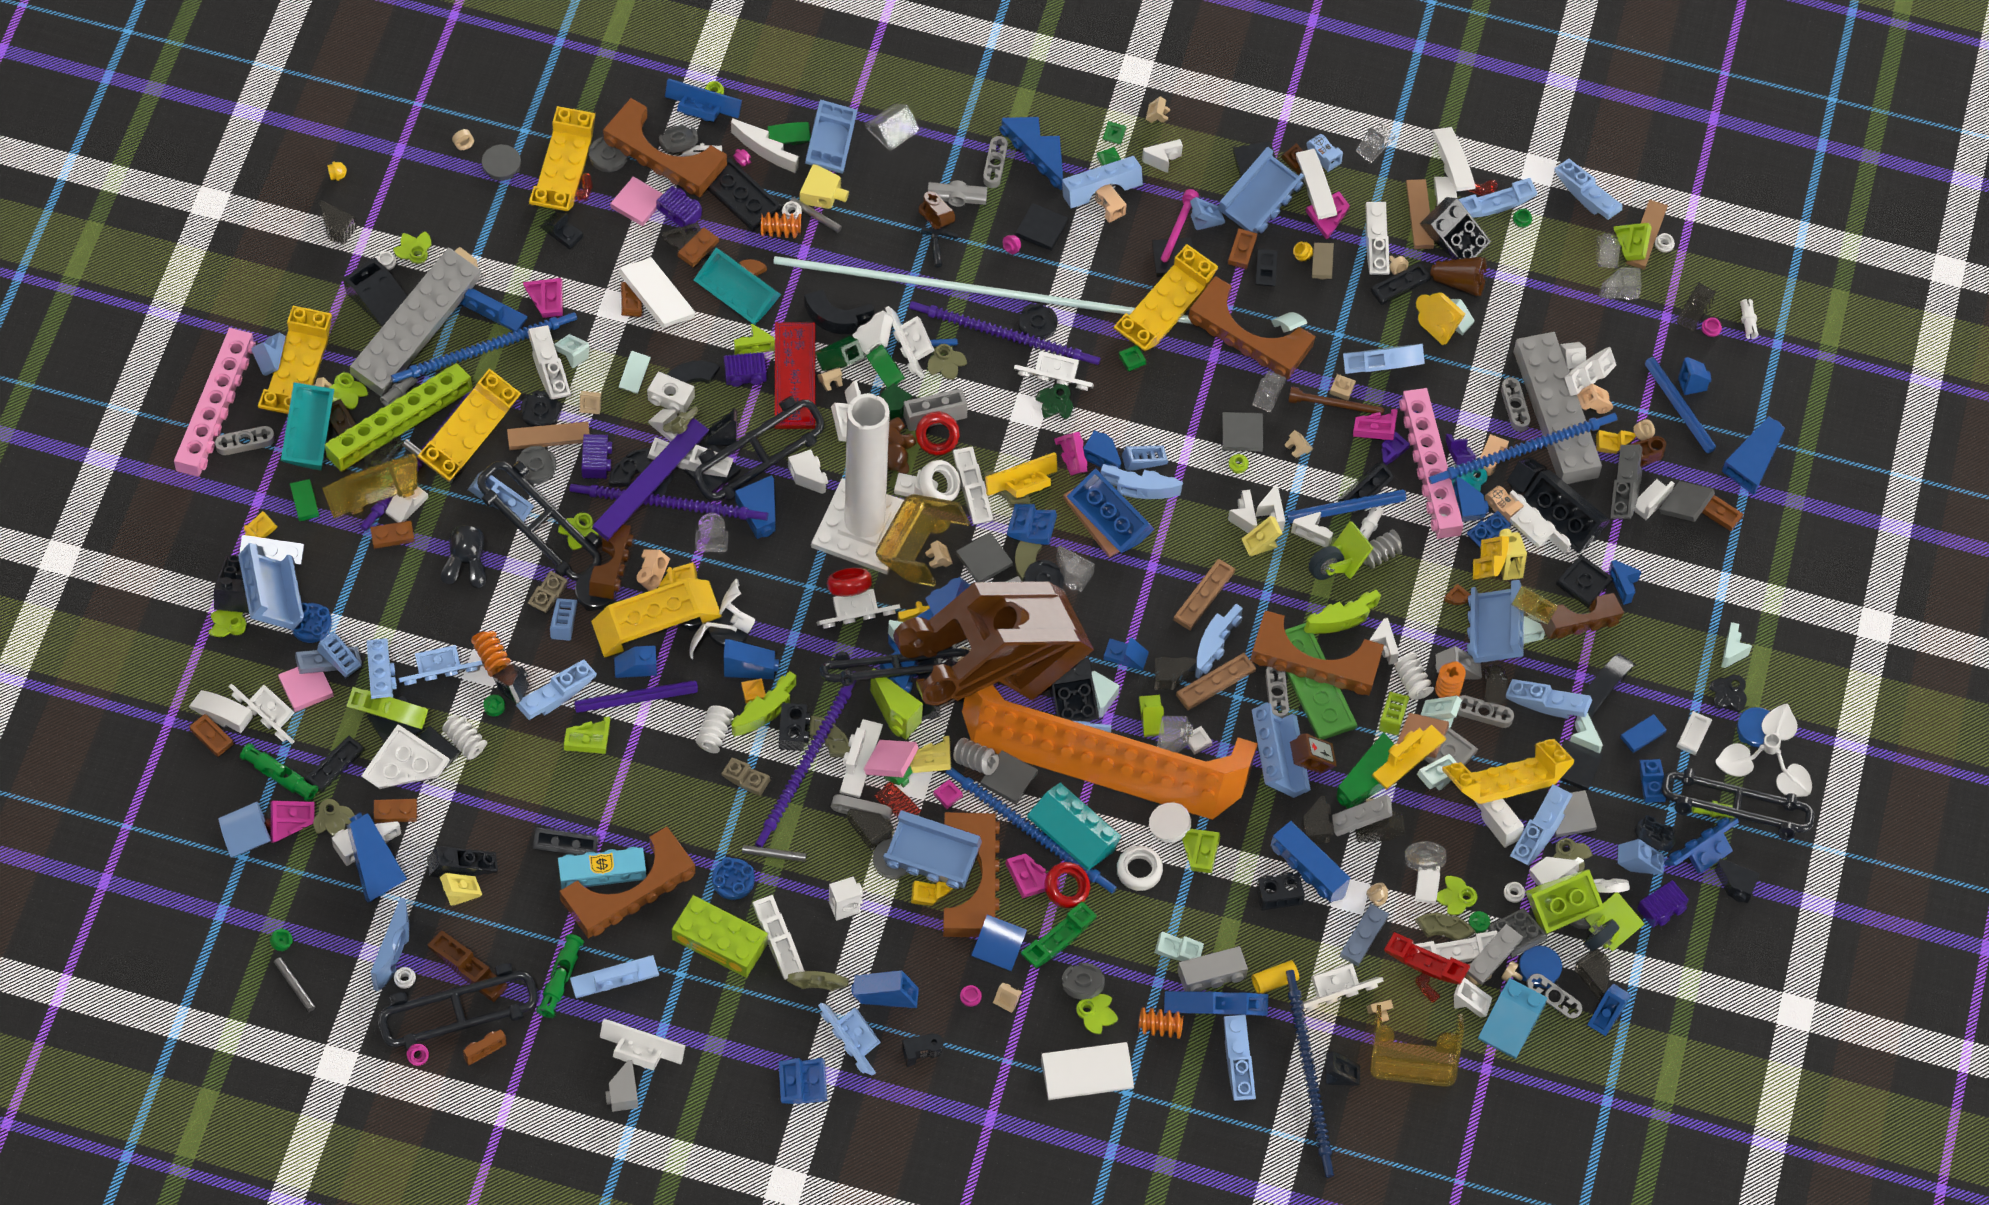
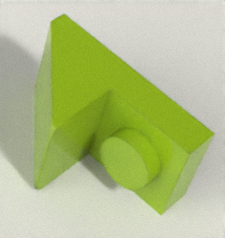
M751 324V337L734 339L735 355L775 351L774 337L754 324Z
M1160 695L1139 696L1143 736H1164V708L1161 706Z

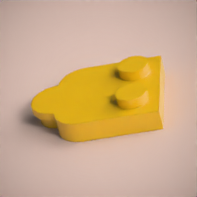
M1440 292L1431 296L1421 295L1416 301L1420 325L1442 345L1447 344L1466 313L1445 294Z

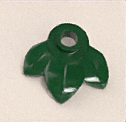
M1059 383L1052 388H1044L1039 391L1035 400L1043 403L1041 408L1043 418H1049L1057 413L1065 420L1070 417L1073 411V403L1069 399L1071 393L1067 385ZM1063 390L1064 394L1059 396L1057 391Z

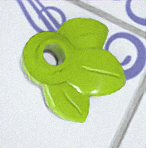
M403 233L400 240L401 246L393 248L395 255L400 259H409L415 264L425 262L428 258L427 250L431 247V239L428 233H421L417 239Z
M349 373L337 375L334 384L329 387L334 389L333 402L341 399L345 407L349 409L356 408L358 397L368 395L366 387L362 383L354 381L353 376Z
M579 513L574 518L566 519L584 537L590 532L598 536V533L592 529L593 520L589 514ZM579 521H583L586 526H582ZM561 525L559 526L558 533L568 536L567 540L572 550L580 549L582 546Z
M216 610L211 613V619L215 623L208 632L211 636L224 637L230 633L240 635L246 630L247 623L243 617V612Z
M1455 876L1445 877L1447 888L1437 893L1436 900L1441 905L1448 906L1447 914L1459 915L1464 912L1466 907H1471L1476 903L1477 893L1473 888L1466 886L1463 879ZM1463 896H1469L1470 899L1465 900Z
M1099 994L1092 999L1081 1000L1077 1004V1014L1084 1019V1026L1087 1030L1094 1034H1101L1102 1025L1109 1026L1118 1021L1115 1012L1108 1007L1112 997ZM1089 1008L1091 1011L1085 1012L1083 1009Z

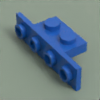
M672 79L667 80L665 97L680 101L677 111L688 116H696L705 121L713 122L719 113L739 118L742 100Z
M473 288L467 290L465 298L460 303L512 331L518 332V329L527 320L526 315Z
M1725 817L1719 820L1716 827L1703 831L1700 838L1687 842L1685 844L1686 847L1681 851L1677 850L1669 855L1670 858L1664 862L1665 866H1676L1689 857L1697 873L1704 872L1717 863L1720 858L1722 859L1733 852L1724 832L1739 823L1738 819Z

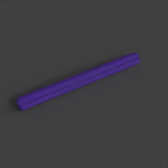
M688 681L574 701L576 712H584L698 692V686L696 681Z

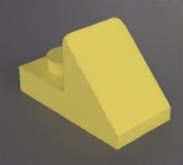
M1269 516L1244 536L1242 541L1249 556H1254L1277 548L1275 540L1283 533L1276 518Z
M445 873L440 877L451 906L482 895L475 876Z

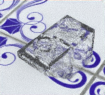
M1609 233L1597 236V266L1618 268L1620 243L1617 237Z
M1640 268L1618 269L1602 283L1599 297L1607 299H1638L1641 292Z

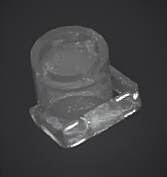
M716 513L703 515L698 523L699 530H696L695 549L705 552L727 551L729 531H725L724 519Z

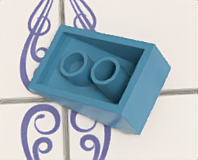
M1509 978L1478 1040L1516 1059L1540 1017L1548 997Z

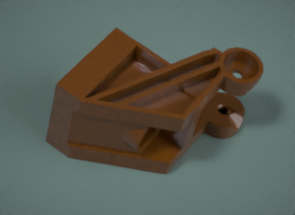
M974 582L930 620L922 617L908 619L901 623L893 634L900 653L908 658L922 655L930 658L936 656L938 651L944 650L965 639L968 640L971 646L970 652L953 667L944 664L934 665L933 671L927 679L916 680V687L923 701L929 705H939L952 698L959 701L998 681L1028 699L1034 700L1094 650L1064 590L1051 582Z

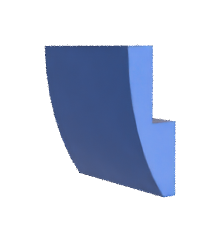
M1015 504L1007 536L1028 543L1049 545L1057 518L1056 510H1036L1035 504Z
M987 915L971 956L1012 971L1027 930Z
M800 1058L779 1061L781 1103L802 1104L828 1101L826 1067L823 1058L801 1061Z

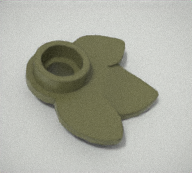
M940 344L935 348L934 356L928 361V371L931 375L941 372L942 376L946 379L954 380L958 375V366L967 365V360L961 352L953 351L948 344Z
M695 406L688 413L680 412L678 417L663 426L664 432L681 434L686 431L689 421L695 417L698 408Z
M326 799L319 806V814L314 818L313 826L317 834L327 830L334 837L338 831L345 830V824H350V818L355 815L350 808L339 806L338 802L333 799ZM332 806L333 812H327L326 807Z
M1563 838L1557 842V853L1553 858L1576 860L1579 863V871L1577 872H1581L1585 869L1583 859L1591 857L1592 852L1584 843H1575L1570 838ZM1565 846L1570 847L1568 852L1563 851Z

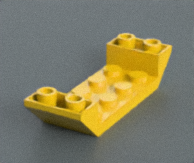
M557 106L553 119V133L538 184L533 187L529 204L569 211L573 207L592 142L595 113Z
M1186 244L1176 255L1174 265L1132 313L1130 315L1125 313L1113 329L1144 351L1155 347L1203 293L1217 271L1218 266Z
M292 306L287 321L288 333L284 342L279 369L274 372L268 390H263L258 408L289 414L294 382L314 385L328 344L332 319L331 313Z
M488 369L471 393L417 457L450 482L509 411L521 393L491 369Z
M686 578L608 605L591 622L605 658L623 652L622 644L697 617H700L703 624L720 618L722 615L719 614L720 610L709 581Z
M1548 739L1536 743L1535 758H1527L1523 761L1491 767L1479 772H1470L1462 762L1443 766L1442 771L1461 792L1478 804H1483L1550 787L1552 784L1555 785L1574 764V759L1555 739Z

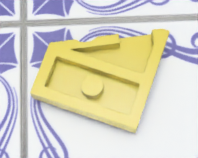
M943 737V742L934 746L931 742L918 749L909 765L913 773L951 770L950 737Z

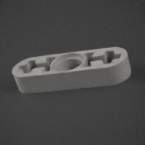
M996 136L990 142L983 182L989 188H996L1001 183L1008 147L1007 140L1002 136ZM1001 144L1000 151L996 152L997 145ZM992 159H998L1001 161V163L999 165H993L990 163V161ZM992 172H995L994 180H990Z
M1506 378L1502 383L1501 392L1509 420L1514 430L1523 432L1528 429L1530 423V416L1523 392L1517 379ZM1508 385L1514 388L1513 395H1511V389L1507 387ZM1517 401L1521 404V407L1513 408L1510 403ZM1518 414H1520V419L1522 422H1524V424H1521L1520 421H1517Z
M262 426L220 435L215 440V446L219 454L230 455L271 446L274 443L275 437L270 427ZM263 434H267V439H263ZM243 437L251 439L248 444H241L239 441ZM226 442L227 447H223L222 443Z
M1267 667L1265 677L1268 703L1271 704L1274 715L1284 718L1288 716L1289 712L1285 671L1281 672L1275 668ZM1272 671H1276V673L1278 674L1277 681L1275 682L1274 674L1272 673ZM1279 688L1283 691V694L1275 696L1271 690ZM1279 702L1282 713H1278V711L1276 710L1277 703Z
M1466 695L1459 696L1462 700L1457 713L1459 716L1501 728H1507L1512 724L1514 713L1510 708ZM1462 703H1466L1465 709L1461 708ZM1473 705L1476 706L1474 712H1472ZM1480 708H1487L1490 714L1483 716L1478 710ZM1494 711H1496L1495 718L1492 717ZM1503 714L1507 715L1506 720H1502Z
M834 795L831 803V808L836 812L883 823L890 821L893 811L887 805L845 795Z
M1533 974L1527 979V987L1540 994L1544 990L1539 987L1534 989V984L1531 982L1532 979L1537 980L1540 978V984L1543 987H1547V984H1549L1550 987L1544 993L1546 997H1548L1551 990H1557L1560 993L1559 1001L1551 1002L1548 997L1546 1003L1565 1017L1572 1019L1581 1014V1003L1543 975ZM1567 997L1568 1000H1566L1565 1002L1569 1005H1572L1574 1003L1576 1005L1575 1009L1577 1010V1012H1572L1569 1014V1009L1565 1005H1562L1561 1008H1559L1558 1005H1560L1564 1001V998Z

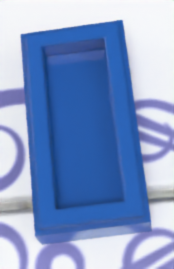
M1653 714L1621 734L1620 738L1634 753L1666 733L1667 729Z

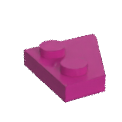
M1340 192L1332 195L1337 211L1335 216L1318 220L1313 206L1306 207V213L1326 239L1330 237L1349 211L1350 205Z
M561 278L523 282L525 290L543 318L563 316Z
M1392 409L1391 414L1382 416L1378 412L1369 416L1356 417L1353 436L1393 440L1398 409Z
M1080 432L1055 438V444H1061L1064 453L1061 456L1067 465L1070 475L1087 472V460L1084 456L1083 439Z
M272 801L271 843L312 825L314 822V802Z
M1026 853L1006 860L1005 864L1022 899L1045 892L1046 870L1041 865L1036 864ZM1057 879V888H1059L1060 882Z

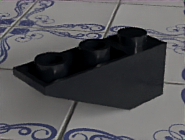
M437 846L427 857L430 877L440 878L445 873L473 876L498 872L496 852Z

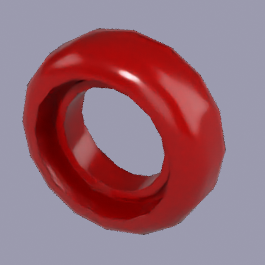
M940 411L930 412L923 416L918 422L915 431L916 440L921 449L928 454L936 456L945 455L952 451L958 444L960 437L959 425L955 419L949 414ZM934 423H941L948 428L949 438L940 444L932 443L926 436L927 428Z
M846 568L836 571L827 580L828 591L832 595L839 597L862 594L870 589L872 585L871 574L862 568Z
M1061 862L1053 866L1046 874L1044 881L1045 892L1049 900L1061 908H1074L1080 902H1084L1091 888L1090 879L1086 871L1072 862ZM1061 874H1069L1076 879L1078 890L1074 896L1067 897L1059 892L1057 879Z

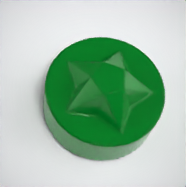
M490 695L484 700L483 706L487 715L495 717L503 713L505 705L502 697Z
M1477 911L1471 914L1468 924L1475 930V933H1484L1488 930L1490 918L1486 913Z
M277 929L270 936V944L277 951L287 950L293 941L291 933L286 929Z

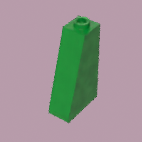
M1385 732L1381 734L1338 786L1337 800L1347 809L1361 804L1384 788L1372 774L1388 761L1389 750L1394 745Z

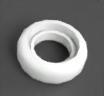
M943 460L929 462L922 468L919 484L921 491L928 500L941 505L951 502L958 496L960 478L958 472L951 464ZM936 471L942 473L947 480L948 488L945 493L937 491L933 486L932 476Z
M1133 846L1126 849L1120 855L1117 862V875L1121 883L1136 891H1145L1154 887L1160 881L1163 873V864L1158 853L1145 846ZM1141 858L1148 861L1152 867L1151 873L1144 878H1137L1131 875L1128 871V864L1132 860Z

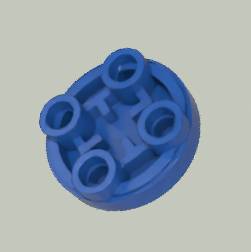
M301 603L304 618L294 630H291L293 635L298 640L307 643L321 641L330 633L332 628L329 609L315 603Z
M1760 707L1745 710L1737 722L1739 740L1754 747L1763 745L1766 735L1762 731V722L1770 711Z
M725 857L715 867L712 874L714 890L721 897L730 900H737L747 896L753 889L755 882L753 867L741 859Z
M1534 946L1526 950L1519 961V972L1523 976L1522 980L1526 982L1531 975L1541 974L1555 983L1562 971V962L1559 955L1546 946ZM1540 978L1537 980L1532 979L1533 986L1543 987L1540 984Z

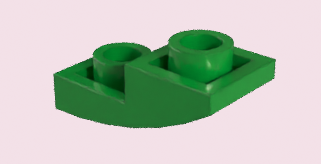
M809 122L768 126L769 139L784 145L810 142Z
M882 344L866 355L887 388L893 383L898 384L905 379L900 368Z

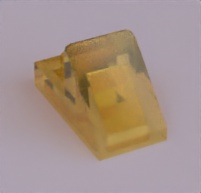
M1523 586L1520 587L1511 604L1528 614V618L1545 624L1549 623L1558 607Z

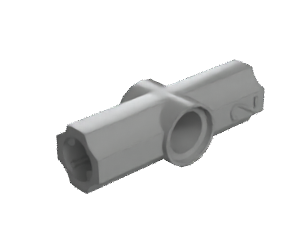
M959 180L952 181L950 184L929 182L928 192L937 193L943 201L948 202L952 206L959 207L965 203L986 205L987 187L968 186L965 182Z

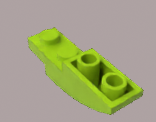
M1374 590L1371 593H1364L1357 601H1350L1345 606L1340 601L1334 605L1329 604L1322 612L1318 614L1313 613L1306 619L1304 631L1314 634L1332 633L1357 626L1367 620L1370 609L1377 606L1381 594Z
M789 671L786 676L780 677L773 691L769 690L764 699L757 696L753 701L750 700L746 704L744 712L733 719L731 723L732 735L737 737L757 730L780 715L782 703H790L789 693L796 686V675Z
M356 687L352 688L346 706L419 729L423 728L428 712L426 708L391 697L371 699V691Z

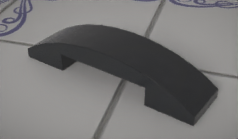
M1620 653L1616 654L1604 666L1583 692V695H1589L1592 699L1587 712L1590 719L1600 709L1601 704L1622 679L1624 680L1636 665Z

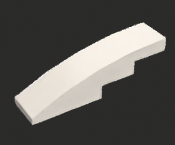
M732 119L731 133L745 146L773 164L796 173L799 156L785 152L783 143L769 139V131Z
M1452 127L1434 129L1433 138L1439 146L1438 153L1444 162V171L1455 190L1475 189L1469 164Z
M1315 148L1296 153L1297 162L1304 175L1303 180L1307 187L1308 197L1318 220L1337 215L1336 207Z
M1607 347L1593 355L1564 377L1570 396L1579 394L1583 388L1594 384L1598 379L1605 378L1616 366L1611 347Z
M655 437L647 458L654 460L669 442ZM695 445L694 449L677 467L696 471V468L702 464L697 456L706 451L707 448ZM726 457L703 474L727 477L734 459Z
M973 446L953 450L956 469L973 525L993 521L985 483L982 480L979 464L976 462Z
M773 895L752 902L762 930L768 933V945L784 980L788 979V974L803 972L804 969L790 932L788 933Z

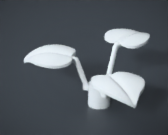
M738 579L733 581L724 595L719 611L721 615L724 609L727 608L734 613L730 621L733 623V626L711 622L703 623L691 641L689 650L691 659H693L695 647L708 627L731 629L735 632L738 628L747 634L751 630L755 619L739 611L731 604L737 596L741 595L738 586H740Z
M1788 704L1778 706L1766 715L1762 722V731L1766 735L1764 743L1760 745L1759 749L1752 756H1750V750L1745 745L1736 743L1726 747L1716 759V765L1723 772L1731 776L1742 777L1753 771L1754 765L1751 760L1755 759L1762 750L1768 754H1777L1781 770L1783 771V773L1778 775L1776 781L1780 792L1784 795L1793 793L1797 797L1808 796L1811 793L1812 782L1807 770L1798 764H1791L1786 769L1781 756V740H1788L1797 732V721Z

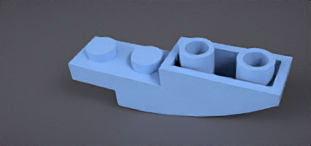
M1567 159L1554 168L1567 189L1594 215L1600 213L1609 220L1622 211V204L1597 186L1596 179L1572 160Z
M1423 344L1343 353L1345 374L1425 364Z
M1103 464L1101 474L1112 485L1117 486V491L1124 496L1141 499H1163L1179 496L1182 491V481L1174 477L1160 475L1155 471L1144 470L1143 475L1140 476L1135 472H1127L1113 465Z
M1235 604L1225 617L1217 613L1206 628L1198 649L1195 667V677L1198 679L1203 673L1207 674L1210 671L1215 659L1219 660L1225 652L1223 649L1224 643L1230 635V630L1233 626L1237 627L1241 623L1243 608L1238 604Z
M582 660L551 677L550 683L523 697L516 706L528 720L541 713L545 716L582 690L596 677L597 673L585 660Z
M1512 679L1505 695L1507 699L1529 709L1566 719L1570 715L1586 717L1592 702L1589 695L1552 690L1551 686L1547 684Z
M1552 784L1533 820L1530 819L1510 855L1511 857L1528 866L1537 858L1565 817L1563 812L1572 797L1571 793Z
M1246 1015L1224 1016L1225 1049L1233 1100L1256 1099Z

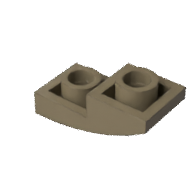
M1314 243L1312 278L1332 279L1334 243Z
M549 571L542 585L536 588L528 604L547 613L557 598L560 597L569 581Z
M731 758L722 772V776L727 780L758 796L762 795L771 781L769 775L753 770L750 764L735 758Z

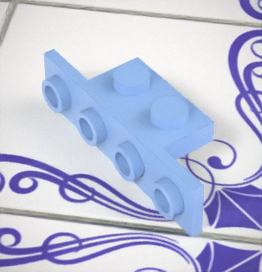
M388 639L367 640L371 699L393 698V690L397 688L395 677H391L395 675L394 663H390Z
M456 645L416 653L415 658L419 674L399 678V683L404 682L405 686L417 683L416 679L420 678L430 681L438 679L437 675L445 673L446 677L458 674L457 670L466 669V672L476 671L478 666L482 665V661L460 665Z
M652 955L571 977L570 981L575 997L580 998L657 977L659 972Z
M820 1003L818 1006L822 1010L821 1016L834 1027L832 1029L834 1035L839 1040H843L845 1043L844 1049L851 1057L854 1056L857 1061L855 1063L857 1068L863 1074L874 1075L876 1072L865 1058V1055L881 1042L858 1009L853 1008L839 1020L829 1005Z

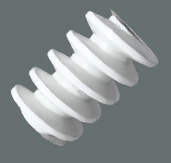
M1415 652L1400 658L1395 664V669L1402 680V684L1405 685L1409 698L1417 700L1430 695L1434 687H1429L1431 681L1426 680L1428 675L1423 673L1424 667L1419 666L1421 661L1416 659L1418 655Z
M711 706L708 708L704 718L705 721L702 723V728L696 737V743L700 748L710 753H718L720 751L718 746H722L723 742L721 739H725L724 732L728 731L727 725L731 724L729 718L734 717L731 710L722 706Z
M454 715L445 722L442 731L447 734V737L452 740L454 745H457V748L462 751L467 760H472L483 751L487 741H481V734L476 735L477 730L475 728L471 729L472 724L467 722L465 716L459 718L458 715Z

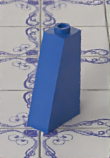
M1769 416L1725 461L1722 472L1754 495L1782 438L1785 427L1779 421Z
M360 812L350 818L351 823L346 826L364 897L367 902H370L404 882L407 878L369 814L367 813L362 816Z

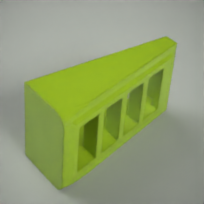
M1389 692L1380 720L1379 731L1399 735L1409 696ZM1391 701L1401 703L1403 705L1391 703Z

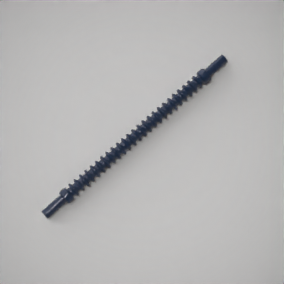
M1294 970L1286 971L1289 986L1288 998L1291 1000L1290 1005L1293 1006L1291 1011L1294 1012L1292 1014V1017L1295 1018L1293 1023H1296L1294 1026L1297 1029L1295 1034L1298 1035L1296 1040L1300 1041L1298 1046L1301 1047L1299 1049V1052L1302 1053L1300 1058H1303L1301 1063L1304 1064L1302 1067L1305 1070L1303 1075L1306 1076L1304 1081L1307 1082L1305 1086L1309 1088L1307 1093L1310 1094L1308 1099H1311L1309 1105H1312L1310 1108L1313 1111L1311 1116L1314 1117L1312 1122L1315 1123L1313 1127L1317 1129L1315 1134L1318 1135L1316 1140L1319 1141L1317 1146L1320 1147L1318 1153L1322 1157L1325 1177L1329 1178L1334 1176L1330 1157L1332 1150L1328 1146L1330 1141H1327L1329 1135H1326L1328 1130L1325 1129L1327 1124L1323 1122L1325 1117H1322L1324 1112L1321 1111L1323 1106L1320 1105L1322 1100L1319 1099L1321 1097V1094L1318 1093L1320 1088L1317 1087L1319 1083L1315 1081L1317 1076H1314L1316 1070H1313L1315 1065L1312 1064L1314 1059L1311 1058L1313 1056V1053L1310 1052L1312 1047L1309 1046L1311 1042L1307 1040L1309 1035H1306L1308 1029H1305L1307 1024L1304 1023L1306 1021V1018L1303 1017L1305 1012L1302 1011L1304 1007L1301 1006L1303 1001L1300 1000L1302 996L1301 991L1297 988Z

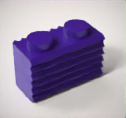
M671 186L656 200V209L685 231L693 226L702 216L700 203L695 199H690L680 188L677 189Z
M763 352L724 356L726 385L737 387L745 383L759 385L762 382H766V366Z
M583 435L582 478H607V471H611V459H608V454H612V442H608V435Z
M1671 880L1641 900L1637 909L1651 927L1654 928L1658 924L1660 926L1665 925L1672 915L1676 914L1678 916L1687 909L1686 905L1689 899L1676 883Z

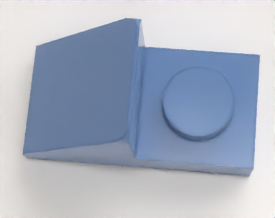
M1197 197L1190 201L1193 208L1191 218L1196 230L1225 223L1222 212L1218 210L1217 205Z
M280 332L268 337L265 343H260L251 348L258 366L265 376L279 369L286 337Z

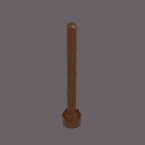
M1291 387L1288 400L1290 403L1296 404L1297 402L1307 401L1373 414L1380 412L1382 415L1384 413L1383 407L1307 394L1297 387Z

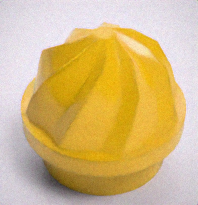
M334 161L332 164L327 165L331 180L336 179L339 181L345 177L347 169L344 164Z
M1299 242L1295 245L1293 254L1297 260L1307 261L1313 256V249L1309 243Z

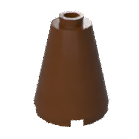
M1474 257L1437 261L1431 267V276L1434 277L1436 282L1474 296H1481L1486 280L1483 279L1484 273L1487 271L1486 258Z

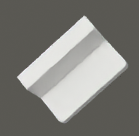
M1656 479L1638 497L1634 511L1647 520L1665 502L1673 491L1675 483L1671 481L1665 486Z

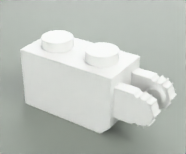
M1503 799L1478 804L1475 801L1482 811L1483 821L1504 848L1519 840L1523 833L1524 825Z

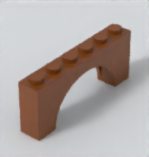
M630 98L604 128V141L609 146L621 150L624 155L636 159L641 165L653 169L656 174L668 178L671 183L683 187L688 193L701 197L727 166V154L712 145L701 153L685 157L672 156L657 150L646 140L642 132L643 124L647 119V107Z
M1215 276L1190 308L1188 319L1195 326H1200L1210 335L1220 338L1228 346H1233L1241 351L1243 355L1253 358L1261 366L1271 369L1276 375L1288 380L1312 349L1316 336L1301 327H1298L1291 334L1280 338H1264L1247 332L1234 321L1228 310L1227 299L1230 296L1232 286Z
M1264 611L1252 651L1251 662H1255L1260 666L1272 667L1281 672L1293 673L1298 677L1310 678L1318 683L1334 685L1339 689H1348L1360 695H1370L1384 644L1364 639L1361 647L1348 657L1337 660L1314 658L1301 652L1290 642L1284 629L1285 616Z
M945 812L944 825L980 836L982 843L976 860L980 866L982 879L977 891L968 901L956 907L944 908L943 937H979L986 916L995 917V911H999V898H995V891H999V879H995V872H999V859H995V853H999L1000 842L995 840V834H999L1000 822L996 821V813Z
M668 827L649 837L650 847L655 857L654 864L648 876L636 887L618 894H599L588 890L577 880L560 890L561 902L588 939L593 935H600L608 926L618 924L626 915L636 913L644 904L654 902L659 895L672 891L677 884L690 880L696 874L695 863Z

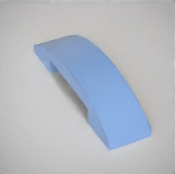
M1531 178L1512 183L1511 188L1478 198L1474 194L1461 198L1459 201L1472 218L1483 217L1521 205L1537 196V191Z

